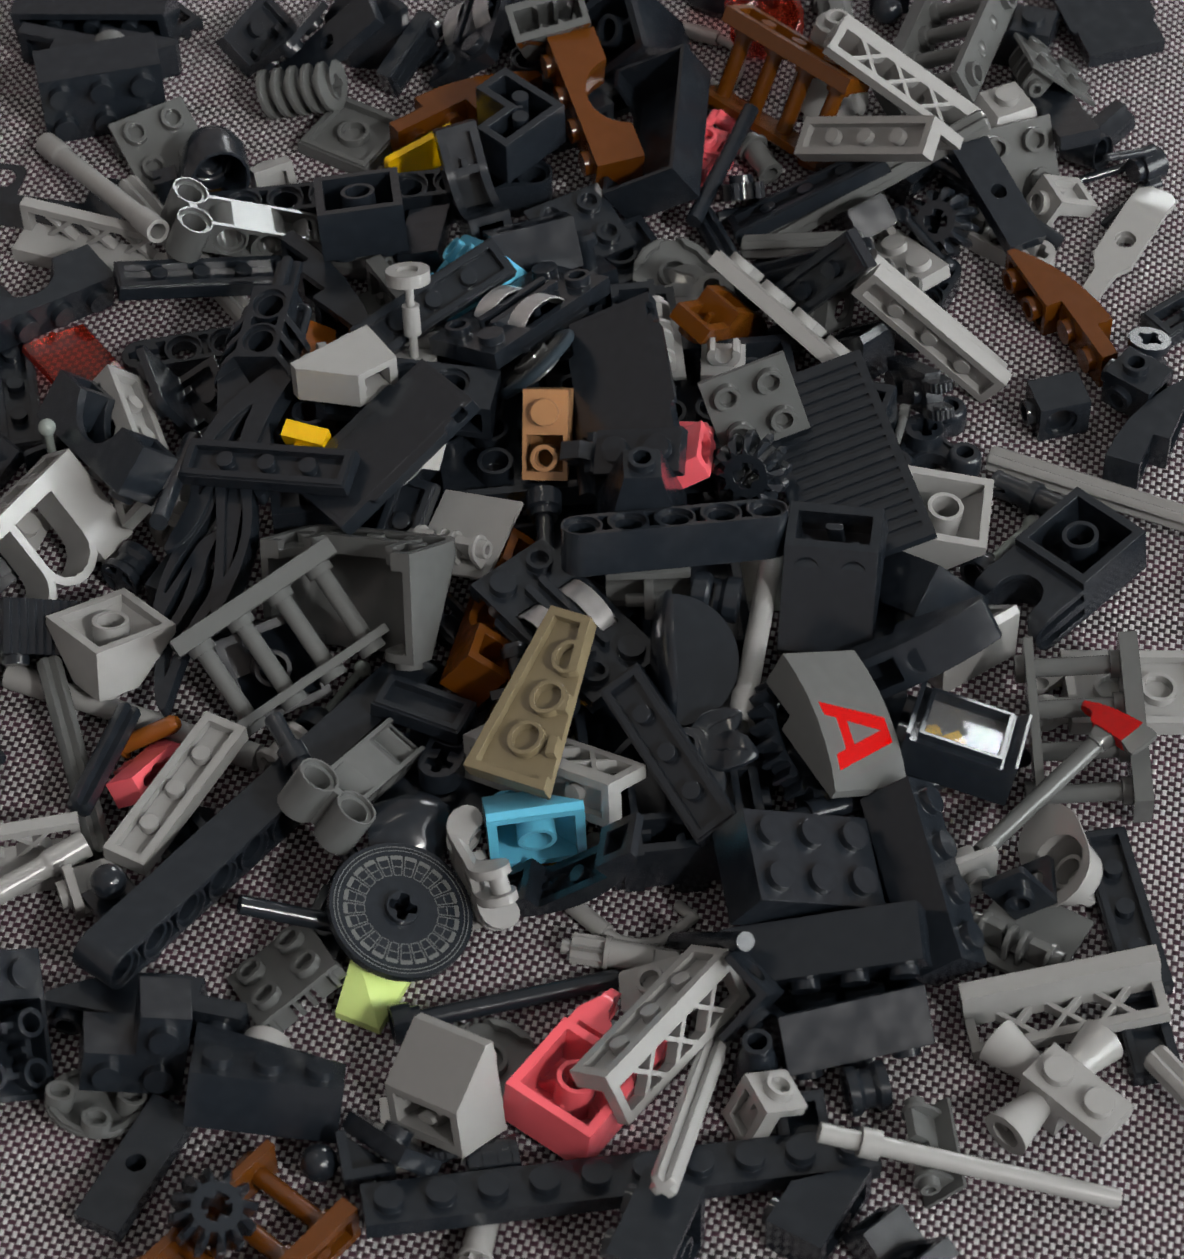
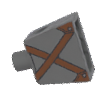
M525 0L505 6L516 46L527 62L538 61L541 55L546 54L547 37L590 28L591 20L584 0Z

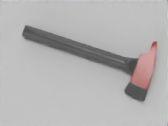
M1084 700L1081 704V709L1084 714L1091 718L1093 726L1086 740L973 846L974 851L990 846H996L997 850L1002 847L1098 754H1102L1115 745L1128 755L1133 756L1147 748L1157 739L1156 732L1143 722L1115 708Z

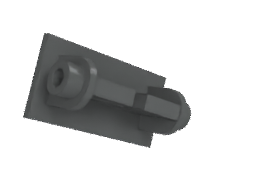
M912 1096L904 1101L905 1106L901 1109V1117L906 1123L908 1139L912 1140L913 1143L961 1153L949 1097H945L934 1105L925 1103L924 1098L921 1096ZM913 1164L915 1172L913 1183L923 1194L924 1205L927 1209L932 1208L967 1187L965 1175Z

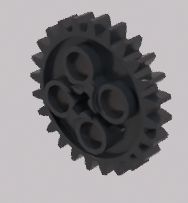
M766 680L762 681L763 683L754 688L757 694L749 698L754 708L749 710L747 715L756 723V725L749 728V732L759 738L760 743L755 747L758 753L765 756L766 760L762 764L763 770H772L774 773L772 785L775 787L781 784L784 787V799L789 801L795 798L797 808L800 807L803 801L813 798L824 797L826 800L831 799L781 730L790 715L768 686Z

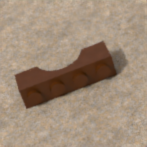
M594 27L547 37L546 54L541 55L540 58L541 68L545 79H552L554 84L553 97L565 105L567 136L571 144L577 143L580 151L578 152V161L583 176L589 175L592 184L598 183L601 189H603L605 176H608L617 184L643 176L645 154L631 122L613 120L602 115L592 106L588 99V96L596 88L604 84L606 57Z
M513 527L494 569L536 541ZM470 596L440 684L460 697L477 702V707H479L491 696L490 691L497 690L508 680L510 674L507 659L502 660L500 650L504 644L509 642L495 629V619L488 613L487 604L483 601L478 604Z

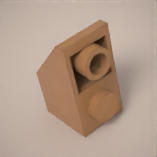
M528 387L523 389L522 480L568 481L570 466L564 460H560L561 442L573 441L574 388Z

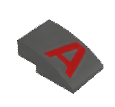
M855 650L783 653L766 680L768 686L790 715L781 730L831 799L868 796L906 777L898 738L889 712L875 682Z

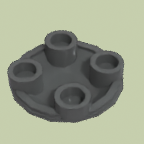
M79 1068L59 1075L54 1081L46 1085L44 1104L47 1115L59 1128L79 1137L107 1139L118 1137L129 1131L145 1107L148 1095L147 1093L79 1090Z

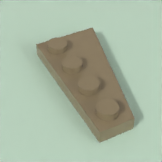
M552 605L549 607L463 764L470 775L548 800L551 799L597 628L591 616Z

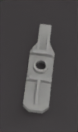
M1152 186L1139 187L1126 201L1093 251L1094 270L1082 286L1098 302L1117 277L1132 271L1165 218L1176 207L1177 201L1171 193ZM1125 242L1131 244L1132 246L1121 247L1118 244Z

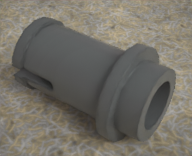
M756 132L748 133L738 152L739 158L749 163L758 176L759 181H764V184L776 181L782 174V165L777 162L768 149V140L765 136L759 135Z

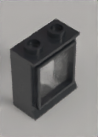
M927 681L923 682L917 697L908 694L896 730L905 774L1005 806L1019 768L1033 715L1015 716V713L936 687H927Z

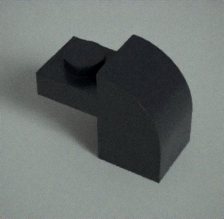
M902 1204L879 1207L841 1237L855 1259H954L959 1255V1252L948 1236L924 1239Z

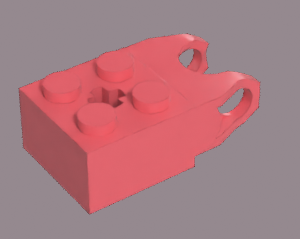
M613 988L578 1006L568 1018L564 1017L505 1083L503 1108L506 1122L565 1160L597 1157L623 1126V1124H618L603 1091L577 1087L569 1071L612 1027L610 1021L619 1009L617 1002L621 996V993ZM664 1040L656 1048L653 1070H658L665 1061L668 1041ZM632 1073L620 1086L627 1102L634 1095L637 1073Z

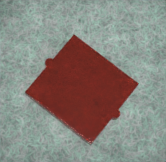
M83 324L58 333L49 332L47 337L22 345L24 355L51 384H53L60 369L93 380L107 364L124 370L118 361Z

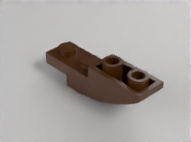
M512 71L543 91L542 74L538 71ZM496 73L456 81L414 97L415 111L389 123L391 153L433 132L432 129L440 128L448 123L454 124L474 119L477 124L476 87Z
M1018 249L1007 250L1005 269L1001 274L1005 290L1015 296L1022 307L1025 318L1029 322L1033 321L1043 336L1057 332L1061 342L1064 345L1068 344L1076 355L1081 370L1084 373H1089L1096 385L1102 387L1101 373L1103 368L1111 358L1117 359L1118 357L1117 350L1110 342L1112 317L1085 288L1062 271Z
M720 285L706 286L696 300L678 302L669 315L679 325L678 331L680 334L695 344H706L710 337H715L717 342L732 338L762 336L763 331L768 329L765 320L733 291Z

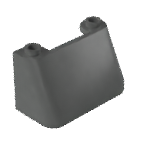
M315 524L260 539L262 579H264L327 536L337 550L335 556L329 559L334 566L330 570L371 631L383 623H386L390 631L381 636L386 645L377 651L385 652L386 661L394 663L395 669L399 671L423 669V663L432 659L456 558L454 537L359 527L352 535L344 534L334 524ZM305 575L290 585L295 592L291 595L325 645L349 647L356 642L315 580L310 582ZM267 601L263 603L264 618L280 613L276 606L271 608Z

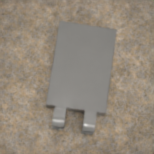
M1060 650L1059 658L1108 655V650ZM1139 650L1147 726L1153 729L1157 735H1184V650ZM1109 674L1036 678L1038 700L1112 697V692H1119L1118 678L1110 679ZM1057 687H1062L1063 697L1046 694ZM1090 717L1040 719L1041 731H1050L1062 724L1068 723L1069 734L1089 735L1093 726Z

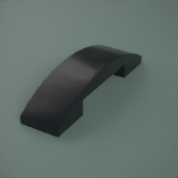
M635 812L603 826L598 845L551 866L544 867L531 858L511 867L512 871L507 876L510 885H514L517 888L519 898L515 902L520 909V917L545 915L576 907L599 897L618 884L628 874L637 858L644 816L639 812Z

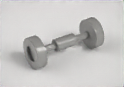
M413 261L393 264L385 269L386 285L391 289L405 290L406 303L401 305L404 336L409 337L410 350L400 351L395 356L398 358L423 359L429 362H437V355L432 354L431 350L418 348V336L422 334L419 303L414 301V289L422 288L431 282L430 267L425 263Z

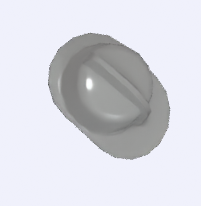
M1048 804L1040 809L1024 825L1020 833L1018 844L1020 864H1026L1045 855H1049L1054 860L1058 903L1046 908H1054L1060 905L1077 906L1079 904L1091 907L1096 902L1094 892L1101 882L1103 864L1098 854L1090 846L1082 824L1075 812L1062 804ZM1042 873L1032 874L1041 883L1043 882Z

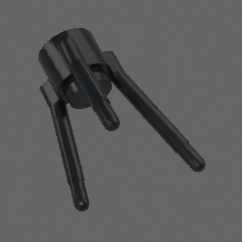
M1152 143L1142 148L1107 153L1104 155L1106 161L1129 160L1102 170L1079 176L1084 184L1126 172L1128 179L1133 183L1144 184L1142 187L1152 186L1160 188L1163 186L1161 177L1167 175L1169 163L1164 151ZM1128 199L1101 221L1102 227H1108L1113 223Z

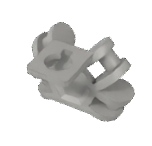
M463 805L453 810L448 817L446 846L451 858V866L463 882L471 900L473 910L472 931L482 927L494 932L509 929L516 925L520 918V909L515 902L519 898L517 888L514 885H510L507 876L512 871L509 859L496 858L484 860L488 858L485 849L472 852L481 841L482 814L474 806Z

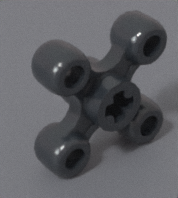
M954 396L943 397L944 402L954 407L955 416L952 419L932 421L924 418L922 413L908 418L900 443L908 465L934 470L941 465L946 469V472L979 476L982 466V454L979 448L968 442H960L954 445L946 439V437L958 436L966 426L967 407L961 399Z

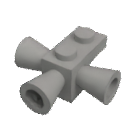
M1011 1019L1002 1023L984 1044L979 1059L1019 1079L1020 1083L1016 1099L986 1117V1127L993 1139L1006 1151L1014 1155H1023L1041 1127L1052 1136H1055L1068 1123L1100 1148L1132 1116L1135 1106L1095 1075L1122 1058L1123 1048L1117 1036L1103 1023L1089 1019L1084 1022L1066 1051L1054 1042L1041 1055Z

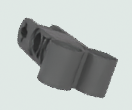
M181 177L173 182L161 211L160 217L170 227L164 247L166 252L179 262H197L203 252L233 257L282 255L280 238L291 230H294L323 254L316 214L209 195L207 188L201 182L190 177ZM308 221L311 222L312 230H309Z
M391 717L386 719L331 766L316 758L304 759L277 796V803L286 816L300 823L310 822L315 826L314 835L317 842L330 853L347 855L352 851L376 818V810L373 803L409 772L419 760L421 753L426 749L423 745L418 748L392 725L394 720Z

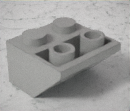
M422 1012L414 1016L385 1082L391 1121L415 1133L413 1137L461 1158H465L507 1130L503 1108L504 1100L501 1094L496 1063L497 1055L493 1041Z

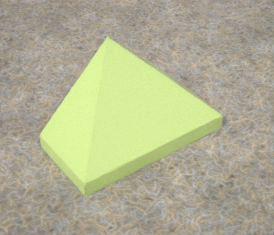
M350 959L347 970L348 975L345 976L335 1016L338 1019L380 1035L388 1022L387 1006L398 1004L411 982L393 981L378 977L361 968Z

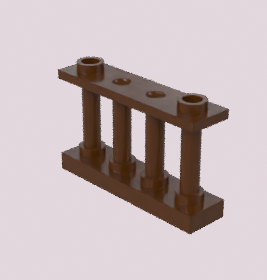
M752 4L726 6L721 20L735 28L734 33L737 36L718 85L709 86L708 109H722L730 117L737 120L745 104L751 103L755 105L759 112L750 129L759 135L765 136L767 140L795 156L794 151L800 133L793 130L813 78H818L826 83V89L829 91L819 116H837L844 97H849L850 94L868 92L869 86L822 52L825 48ZM756 41L765 46L764 51L767 55L748 102L734 94L733 89L751 42ZM782 60H788L796 65L795 70L798 73L778 121L765 113L763 108ZM800 158L797 159V163L800 166L811 171H819L820 168H825L836 162L802 161Z
M266 1139L254 1151H248L243 1154L232 1171L233 1179L230 1182V1185L234 1188L241 1183H249L250 1190L242 1200L251 1199L261 1190L308 1227V1230L294 1244L284 1245L257 1224L253 1235L243 1236L244 1241L267 1259H338L361 1236L358 1208L345 1198L341 1197L330 1209L320 1210L276 1176L279 1170L275 1145L271 1141ZM209 1206L206 1218L216 1222L220 1211L215 1207ZM173 1227L144 1255H138L133 1259H214L211 1251L206 1248L200 1258H194L192 1253L196 1243L190 1240L184 1245H177L175 1239L183 1228Z

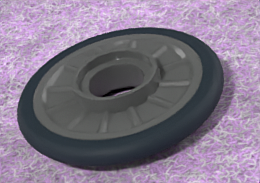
M564 329L556 333L554 337L545 343H540L535 350L527 353L502 383L500 398L509 399L544 377L556 365L559 358L573 342L575 337L573 330Z

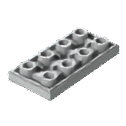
M716 250L707 261L821 363L851 352L831 334L824 340L822 337L827 330L799 306L794 312L791 311L796 303L768 279L761 284L760 281L765 276L736 251L729 257L721 250Z

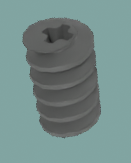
M337 60L331 61L330 68L325 61L316 63L315 69L310 63L302 64L300 71L299 68L293 65L288 66L286 71L281 67L273 68L271 74L266 69L259 70L256 75V93L259 104L267 117L273 120L281 119L284 116L287 118L296 117L298 114L306 116L311 115L313 112L321 114L326 113L327 110L330 112L340 111L347 99V76L342 64Z

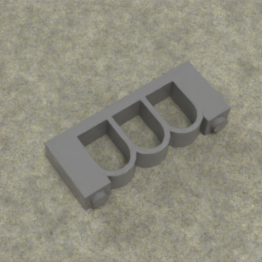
M69 448L46 454L0 498V553L20 577L25 586L26 598L56 600L57 589L80 584L90 576L97 562L104 564L108 559L116 558L119 547L133 533L131 529L122 527L115 507ZM35 506L65 545L67 560L65 568L60 575L54 573L46 565L16 526Z

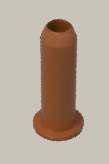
M169 715L134 730L121 756L129 759L131 752L177 733L182 726L181 720L176 715Z

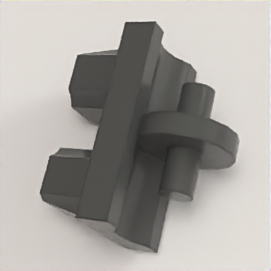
M690 567L605 575L606 598L615 606H626V608L644 607L645 621L653 620L654 607L664 590L671 589L672 594L690 596Z

